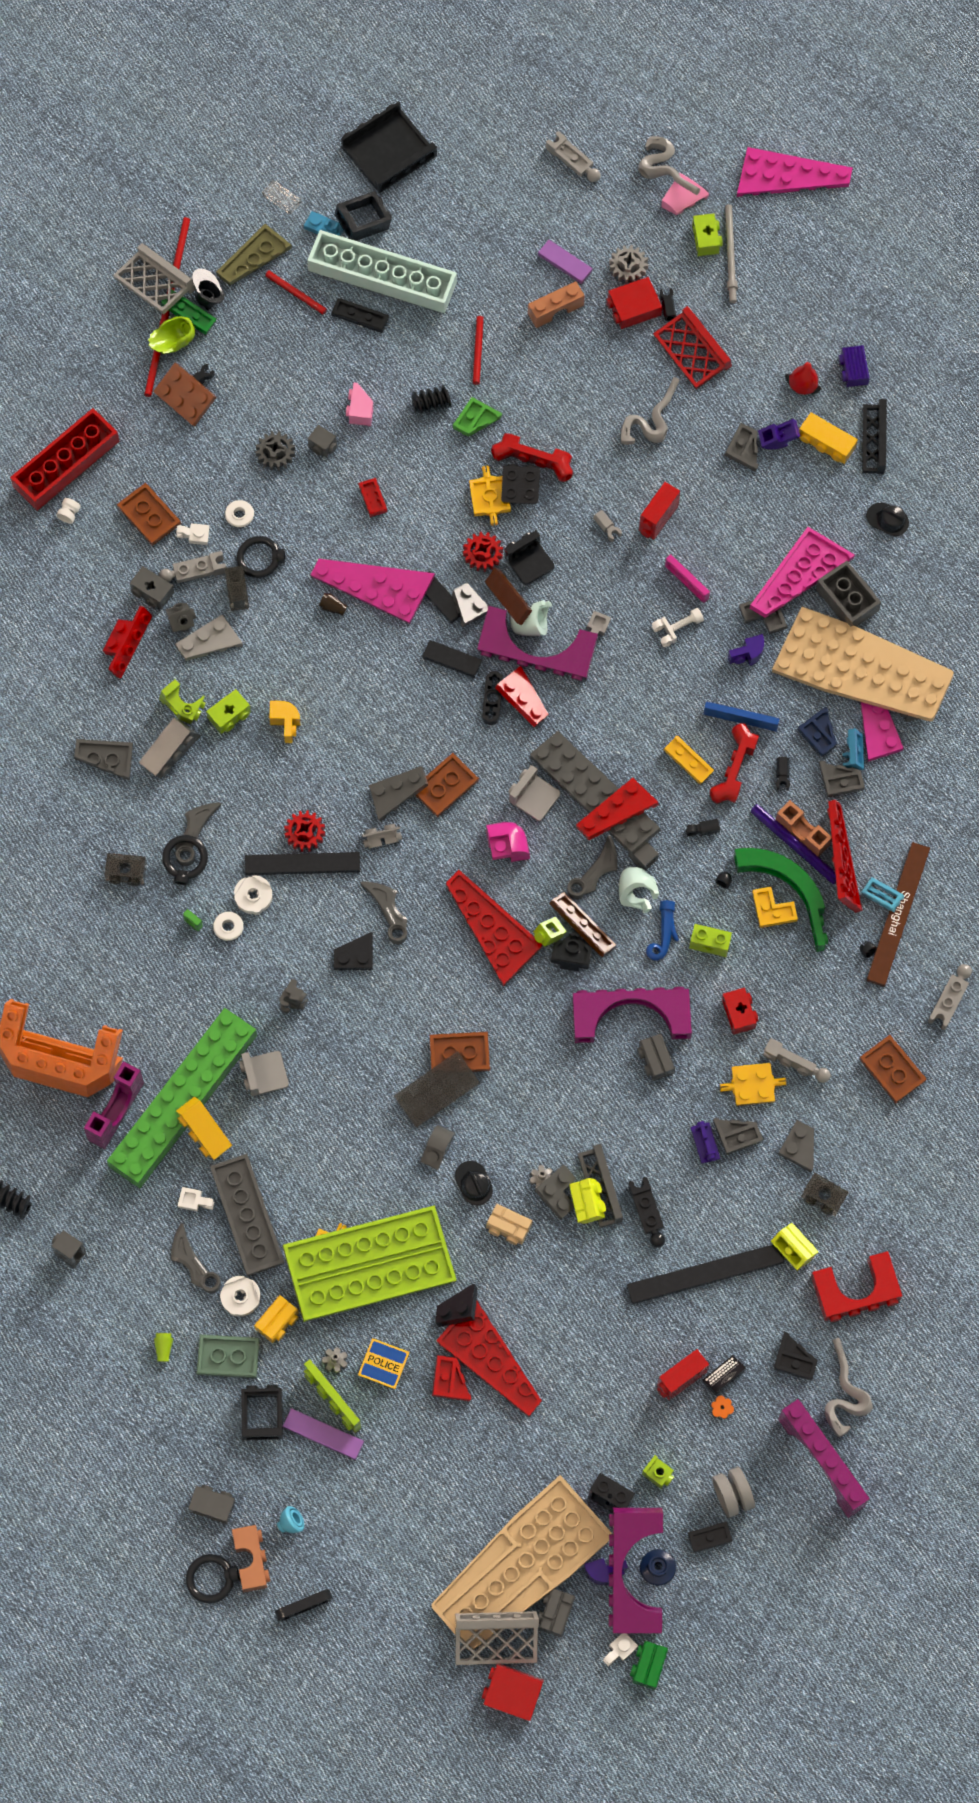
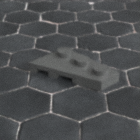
M76 739L74 755L76 760L130 781L133 743Z
M422 766L369 785L380 822L390 812L397 810L400 807L399 805L407 799H411L428 786Z

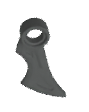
M221 803L205 804L186 812L187 828L183 835L198 838L203 826L211 815L221 807ZM184 842L176 845V859L180 865L189 866L194 862L193 844ZM182 852H189L191 854L190 858L187 860L181 859L180 854Z
M608 835L599 857L581 879L574 878L569 881L567 893L571 898L580 899L585 894L595 891L597 882L602 875L617 871V853L610 835ZM578 884L582 887V891L575 893L571 887Z
M360 882V885L372 895L380 906L390 926L388 929L389 940L394 944L405 942L407 939V918L395 906V897L398 891L379 883ZM398 929L403 932V935L400 938H395L392 932Z
M181 1223L174 1236L171 1261L179 1262L187 1267L191 1275L192 1284L203 1288L207 1293L217 1292L221 1287L219 1276L214 1272H208L189 1243L184 1224ZM208 1278L216 1279L214 1287L209 1288L205 1285Z

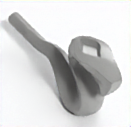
M649 137L646 142V150L649 151L655 148L664 152L645 156L639 162L638 170L640 174L647 179L670 175L677 184L698 195L700 188L681 178L678 171L673 167L665 165L653 166L654 164L669 160L674 155L675 148L669 140L663 137Z
M673 377L664 398L652 410V419L656 430H652L644 418L638 415H629L625 418L621 429V444L630 445L635 443V438L630 436V430L634 424H638L641 427L644 436L653 443L664 441L668 427L661 416V411L672 399L680 381L677 377Z
M836 1338L832 1341L840 1363V1386L848 1395L859 1402L858 1404H853L842 1399H835L826 1404L825 1416L835 1435L840 1438L847 1434L851 1427L843 1426L835 1414V1409L838 1407L854 1416H865L872 1411L873 1405L869 1393L851 1385L849 1382L848 1362L841 1340Z

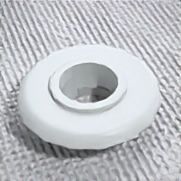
M236 500L230 503L225 510L227 522L235 527H244L250 524L254 517V509L248 502L243 500ZM237 511L245 513L241 518L234 516Z
M233 912L219 914L213 923V930L216 936L225 941H232L238 938L244 929L241 917ZM227 922L234 924V928L230 931L223 929V925Z

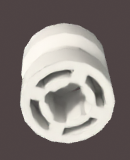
M64 498L62 508L58 510L56 516L61 521L72 524L75 520V513H78L81 506L72 499Z

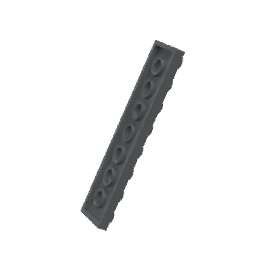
M559 731L530 754V758L588 813L592 812L619 789ZM643 813L627 819V822L621 825L619 823L611 827V830L608 832L633 855L660 832V827Z

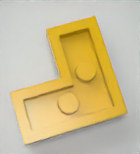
M771 887L752 890L760 928L798 921L794 901L775 904Z

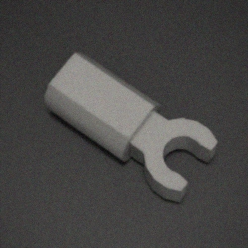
M603 510L594 515L593 519L605 533L607 532L609 541L614 542L613 533L618 534L619 537L622 536L620 528L614 527V523Z

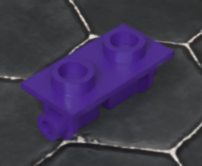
M700 1121L696 1126L690 1127L701 1164L719 1160L720 1155L710 1123Z

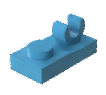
M311 211L304 224V229L315 234L322 230L340 236L343 231L340 223Z
M855 728L849 729L847 745L850 748V753H843V757L850 759L848 762L843 763V766L864 770L863 734Z

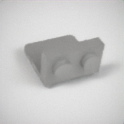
M531 765L528 770H523L519 777V782L517 784L514 783L508 791L510 793L509 802L535 820L541 821L560 797V791L538 777L537 768Z
M280 1051L250 1057L249 1052L241 1054L242 1060L239 1061L241 1072H246L247 1079H244L246 1091L250 1090L252 1097L289 1086Z

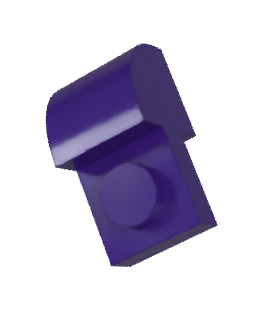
M794 419L780 425L772 424L758 430L762 448L769 450L787 447L788 442L800 437L797 421Z
M763 634L746 638L743 647L729 650V663L741 664L748 660L750 666L756 664L763 654Z
M604 1558L584 1564L585 1573L592 1582L598 1585H609V1574H613V1567L606 1566ZM626 1560L623 1562L622 1576L628 1570Z

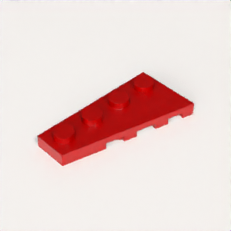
M631 778L578 822L576 828L588 840H591L611 830V827L619 823L621 825L627 822V819L635 815L639 816L651 807L659 806V803L634 778Z

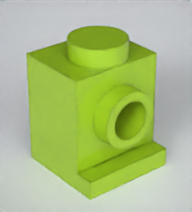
M556 917L540 923L533 931L535 940L538 943H542L544 947L559 941L567 932ZM552 926H553L554 929L556 930V933H554L553 930L551 929Z
M654 1455L642 1471V1475L661 1489L664 1485L668 1486L672 1482L674 1470ZM662 1469L663 1475H658L656 1470Z

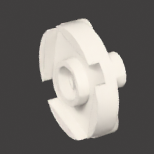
M260 876L241 879L234 890L235 903L245 913L261 914L272 902V889L269 882ZM257 891L258 897L251 899L248 893Z
M244 1276L230 1278L224 1284L220 1294L222 1305L232 1316L251 1314L259 1306L260 1290L258 1285L252 1279L250 1280ZM241 1291L242 1294H246L243 1301L235 1299L237 1292Z

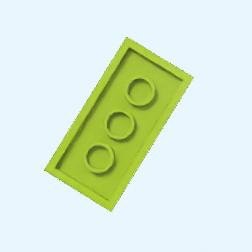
M309 1359L304 1363V1377L311 1385L313 1383L316 1385L317 1393L323 1400L327 1398L332 1412L336 1416L340 1414L345 1428L348 1431L352 1429L356 1433L361 1429L359 1418Z

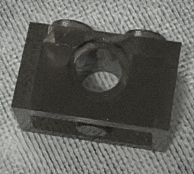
M243 566L224 568L230 610L249 609Z
M107 853L106 881H109L111 884L123 882L131 886L144 884L147 866L146 857ZM123 868L130 869L128 873H121Z
M814 1172L801 1197L804 1198L807 1204L820 1207L821 1211L826 1215H834L836 1217L849 1192ZM825 1192L829 1195V1199L823 1200L819 1194Z

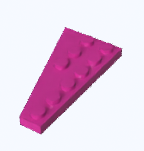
M747 147L737 197H741L744 194L759 195L766 192L771 194L796 192L799 189L816 190V188L826 187L827 189L849 187L853 168Z
M807 527L751 603L749 609L766 618L817 584V580L845 561L850 562L853 560L855 555L810 527Z
M318 559L310 574L311 577L409 624L435 577V573Z

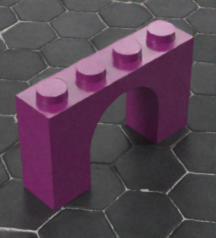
M124 1061L114 1076L115 1089L106 1108L101 1114L93 1111L84 1127L88 1141L103 1149H106L144 1084L141 1070Z

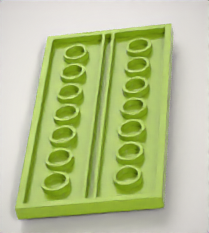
M435 1205L291 1242L282 1246L303 1322L457 1281Z

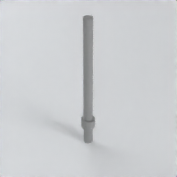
M728 204L725 206L728 261L727 290L729 291V302L736 303L738 282L735 277L732 205Z

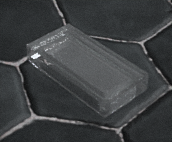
M272 180L262 191L264 197L290 215L301 203V198L275 180Z

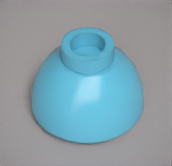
M288 1506L282 1511L277 1526L283 1533H299L304 1530V1519L296 1508Z

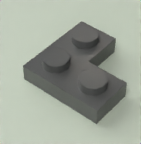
M754 600L739 604L745 624L763 618L769 634L787 629V624L780 608L764 618L749 609Z
M564 1164L534 1190L559 1220L574 1208L573 1202L563 1191L576 1178Z

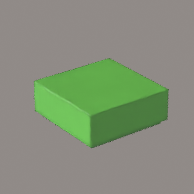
M188 909L183 913L184 921L196 931H200L203 927L202 920Z

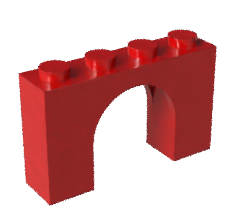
M888 1251L869 1256L867 1262L873 1277L874 1290L868 1297L863 1299H850L841 1293L832 1267L812 1272L811 1279L825 1321L836 1322L841 1320L842 1316L849 1315L854 1317L860 1315V1311L868 1309L869 1312L880 1309L879 1306L887 1304L890 1307L899 1303L898 1301L901 1300L902 1293Z

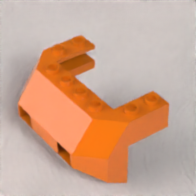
M10 999L5 1003L0 1022V1055L13 1077L84 1097H90L114 1082V1076L123 1060V1057L117 1056L123 1030L103 1025L102 1030L99 1029L95 1048L90 1049L24 1030L29 1004L14 1001V999Z

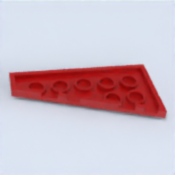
M837 800L828 801L829 808L827 812L831 824L834 854L832 861L835 867L838 900L855 913L861 912L863 910L842 806Z
M458 870L446 882V886L504 987L543 945L538 943L529 931L465 874Z
M476 1301L474 1321L449 1325L436 1340V1343L457 1358L526 1416L530 1417L541 1404L542 1400L524 1375L521 1367L515 1361L512 1353L478 1301Z

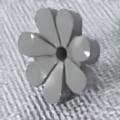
M539 1165L538 1170L533 1169L530 1174L534 1177H531L529 1181L531 1184L536 1183V1189L551 1176L553 1171L551 1168L545 1170L543 1165Z
M338 1347L334 1351L327 1349L325 1351L327 1356L322 1358V1363L327 1364L325 1367L326 1371L330 1372L334 1368L335 1373H340V1367L346 1368L348 1365L344 1360L348 1357L346 1352L340 1353L341 1350Z

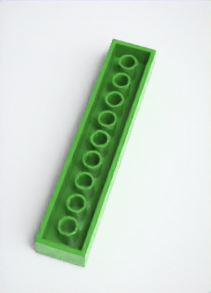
M224 1008L108 1158V1166L140 1189L187 1128V1126L184 1128L177 1118L180 1116L176 1110L193 1097H196L205 1105L241 1058V1054L248 1049L257 1037L256 1029Z

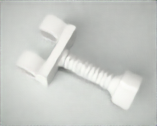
M698 608L691 610L690 616L672 625H669L665 617L652 623L654 632L665 628L668 635L661 638L663 647H668L672 643L677 642V637L674 634V631L692 622L699 624L704 621L703 615Z

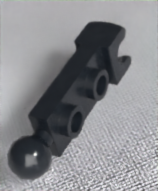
M643 1177V1186L641 1188H637L633 1181H629L628 1189L644 1234L651 1233V1245L660 1248L665 1244L664 1235L659 1233V1230L664 1229L648 1178Z

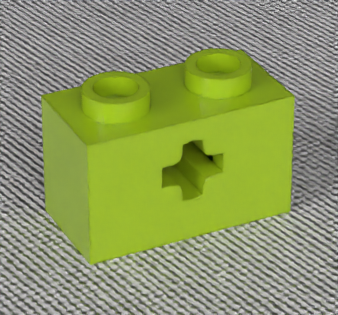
M715 214L693 216L692 228L697 256L719 254L723 242L722 236H718L720 225L719 220L715 219Z
M235 689L208 709L206 713L209 721L222 734L225 731L232 730L238 721L245 720L250 715L251 709L249 703Z
M694 924L689 949L727 957L732 932Z

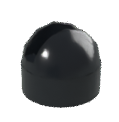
M721 872L715 882L723 888H729L732 877L728 872Z
M865 941V945L861 944L859 949L865 958H869L876 952L877 947L870 941Z

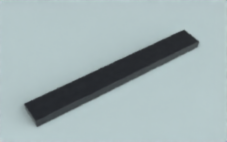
M770 1245L627 1284L631 1303L636 1304L783 1264L784 1259L778 1248Z

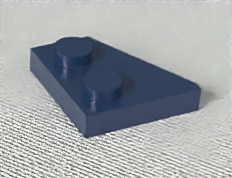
M824 707L797 729L821 757L837 745L827 707Z

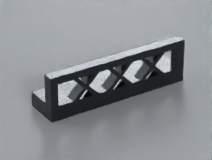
M879 399L878 405L863 404L862 473H885L887 399ZM867 410H877V416L872 420L867 415ZM871 425L877 429V433L873 436L867 432V428ZM871 441L877 446L873 453L867 449V445ZM872 458L877 463V468H867V461Z

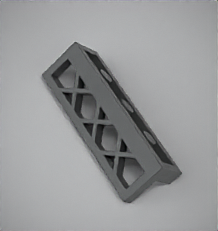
M597 1144L593 1146L592 1150L578 1153V1158L585 1179L590 1178L593 1172L601 1177L600 1185L603 1184L604 1187L602 1193L606 1194L607 1197L604 1202L606 1210L611 1212L613 1217L612 1220L602 1222V1219L597 1220L599 1228L621 1223L623 1215L602 1146ZM594 1154L596 1162L593 1167L585 1164L583 1157Z

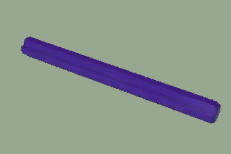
M756 804L752 807L751 813L830 883L836 884L835 871L761 806Z

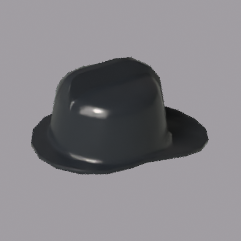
M201 268L196 269L192 273V281L196 289L195 299L199 304L209 310L212 306L224 300L225 295L214 274Z
M881 502L871 505L867 510L866 518L869 524L889 535L900 536L909 527V519L899 506Z
M466 1161L458 1166L455 1172V1179L464 1199L468 1203L477 1206L489 1201L493 1188L483 1166L476 1161Z

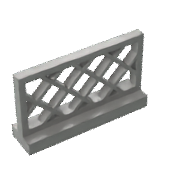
M143 243L137 247L138 252L113 275L114 279L163 315L187 292L191 294L196 290L190 277ZM139 259L144 262L143 266L134 267V264ZM147 270H156V275L147 276ZM143 271V276L134 277V272ZM131 272V278L121 277L124 273ZM159 279H168V284L159 285ZM156 280V285L146 286V281ZM143 281V287H134V282ZM171 288H181L178 293L171 294ZM168 289V294L159 295V290ZM155 290V296H146V291ZM168 299V302L163 307L158 304L159 300Z
M536 1611L455 1614L456 1665L537 1663L539 1618ZM525 1628H533V1634L527 1640L520 1634ZM489 1629L494 1634L485 1641L479 1634L483 1630ZM504 1629H510L514 1632L507 1640L500 1635ZM460 1630H469L473 1635L465 1642L460 1637ZM518 1636L524 1643L516 1650L510 1642ZM477 1637L483 1644L475 1651L469 1644ZM496 1637L503 1642L497 1650L490 1645ZM527 1645L533 1650L532 1657H523L520 1652ZM486 1646L493 1652L489 1658H483L479 1655ZM506 1646L514 1652L509 1657H503L499 1654ZM466 1647L473 1653L469 1658L460 1659V1652Z

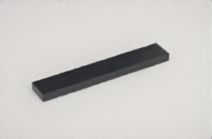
M360 852L245 855V875L360 872Z

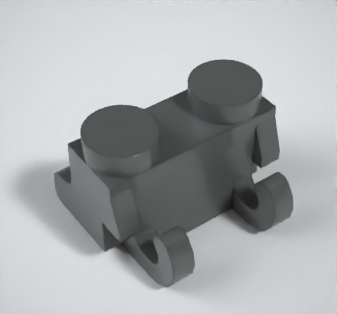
M291 979L279 999L281 1010L285 1013L290 1012L289 1008H285L289 1004H291L290 1008L304 1010L308 999H306L307 993L296 987L297 981L295 979Z

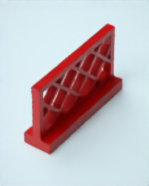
M688 306L682 309L681 314L653 333L654 337L695 389L702 386L722 370L732 367L731 359ZM683 320L686 323L685 330L675 329L676 323ZM664 332H672L670 341L662 340L659 335ZM674 333L684 334L683 342L673 341ZM687 334L695 335L697 337L696 343H687ZM672 345L682 346L681 354L673 353L671 351ZM685 346L695 347L694 356L684 355ZM705 348L707 356H696L697 349ZM683 358L693 359L692 368L682 365ZM695 360L706 361L705 368H694ZM708 361L716 362L719 367L715 370H708ZM693 372L704 373L703 378L696 383L693 379Z

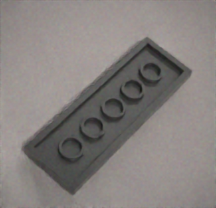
M244 1154L210 1166L247 1277L285 1264L248 1155Z

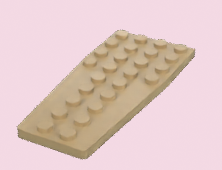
M801 607L772 668L773 673L824 692L926 721L934 720L953 679V671L854 625L850 627L846 622L805 607Z
M559 1475L503 1527L431 1605L432 1609L454 1634L456 1628L455 1614L525 1612L592 1558L609 1542V1534L612 1533L563 1477ZM486 1629L479 1635L487 1641L494 1633ZM460 1630V1637L465 1642L473 1635L469 1630ZM476 1637L469 1645L475 1650L483 1643Z

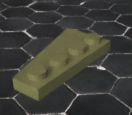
M264 224L216 271V275L231 286L292 249V245L268 225Z

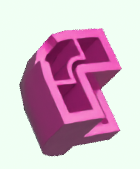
M513 822L486 825V834L492 860L510 857L511 862L530 859L527 837L520 826Z

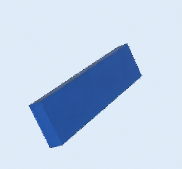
M708 701L705 704L703 714L777 732L780 720L776 717Z

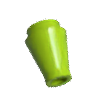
M156 1333L154 1344L157 1362H169L173 1343L172 1333Z

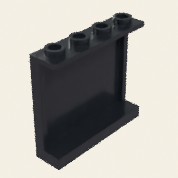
M399 101L389 105L386 110L380 114H375L369 121L361 123L355 130L347 132L341 138V148L378 193L386 190L437 156V146L433 142L429 144L401 110Z

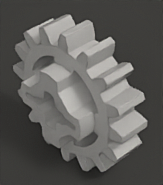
M623 245V250L617 248L616 253H612V259L609 260L610 271L613 272V277L618 276L619 282L624 279L625 284H627L628 280L634 282L636 278L640 280L642 276H646L648 257H645L644 251L639 252V247L634 250L633 245H630L629 249Z

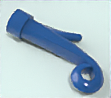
M660 901L661 946L652 943L646 949L647 956L652 960L664 958L669 949L671 935L676 942L679 941L674 925V901ZM652 949H657L659 953L654 954L652 952Z

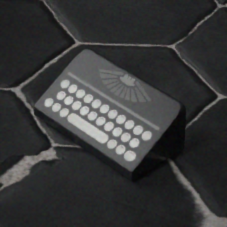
M732 1355L702 1381L714 1395H717L746 1370V1367Z

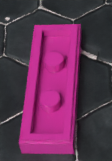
M670 554L666 558L665 567L696 597L705 603L709 599L710 591Z

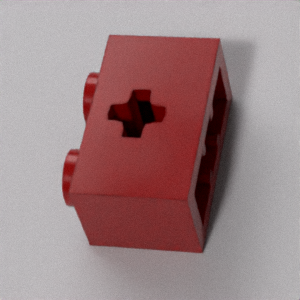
M745 987L723 993L721 1000L733 1035L755 1029L759 1021L756 1010H752V997L750 993L746 992ZM738 1008L744 1011V1013L741 1014V1011H737Z

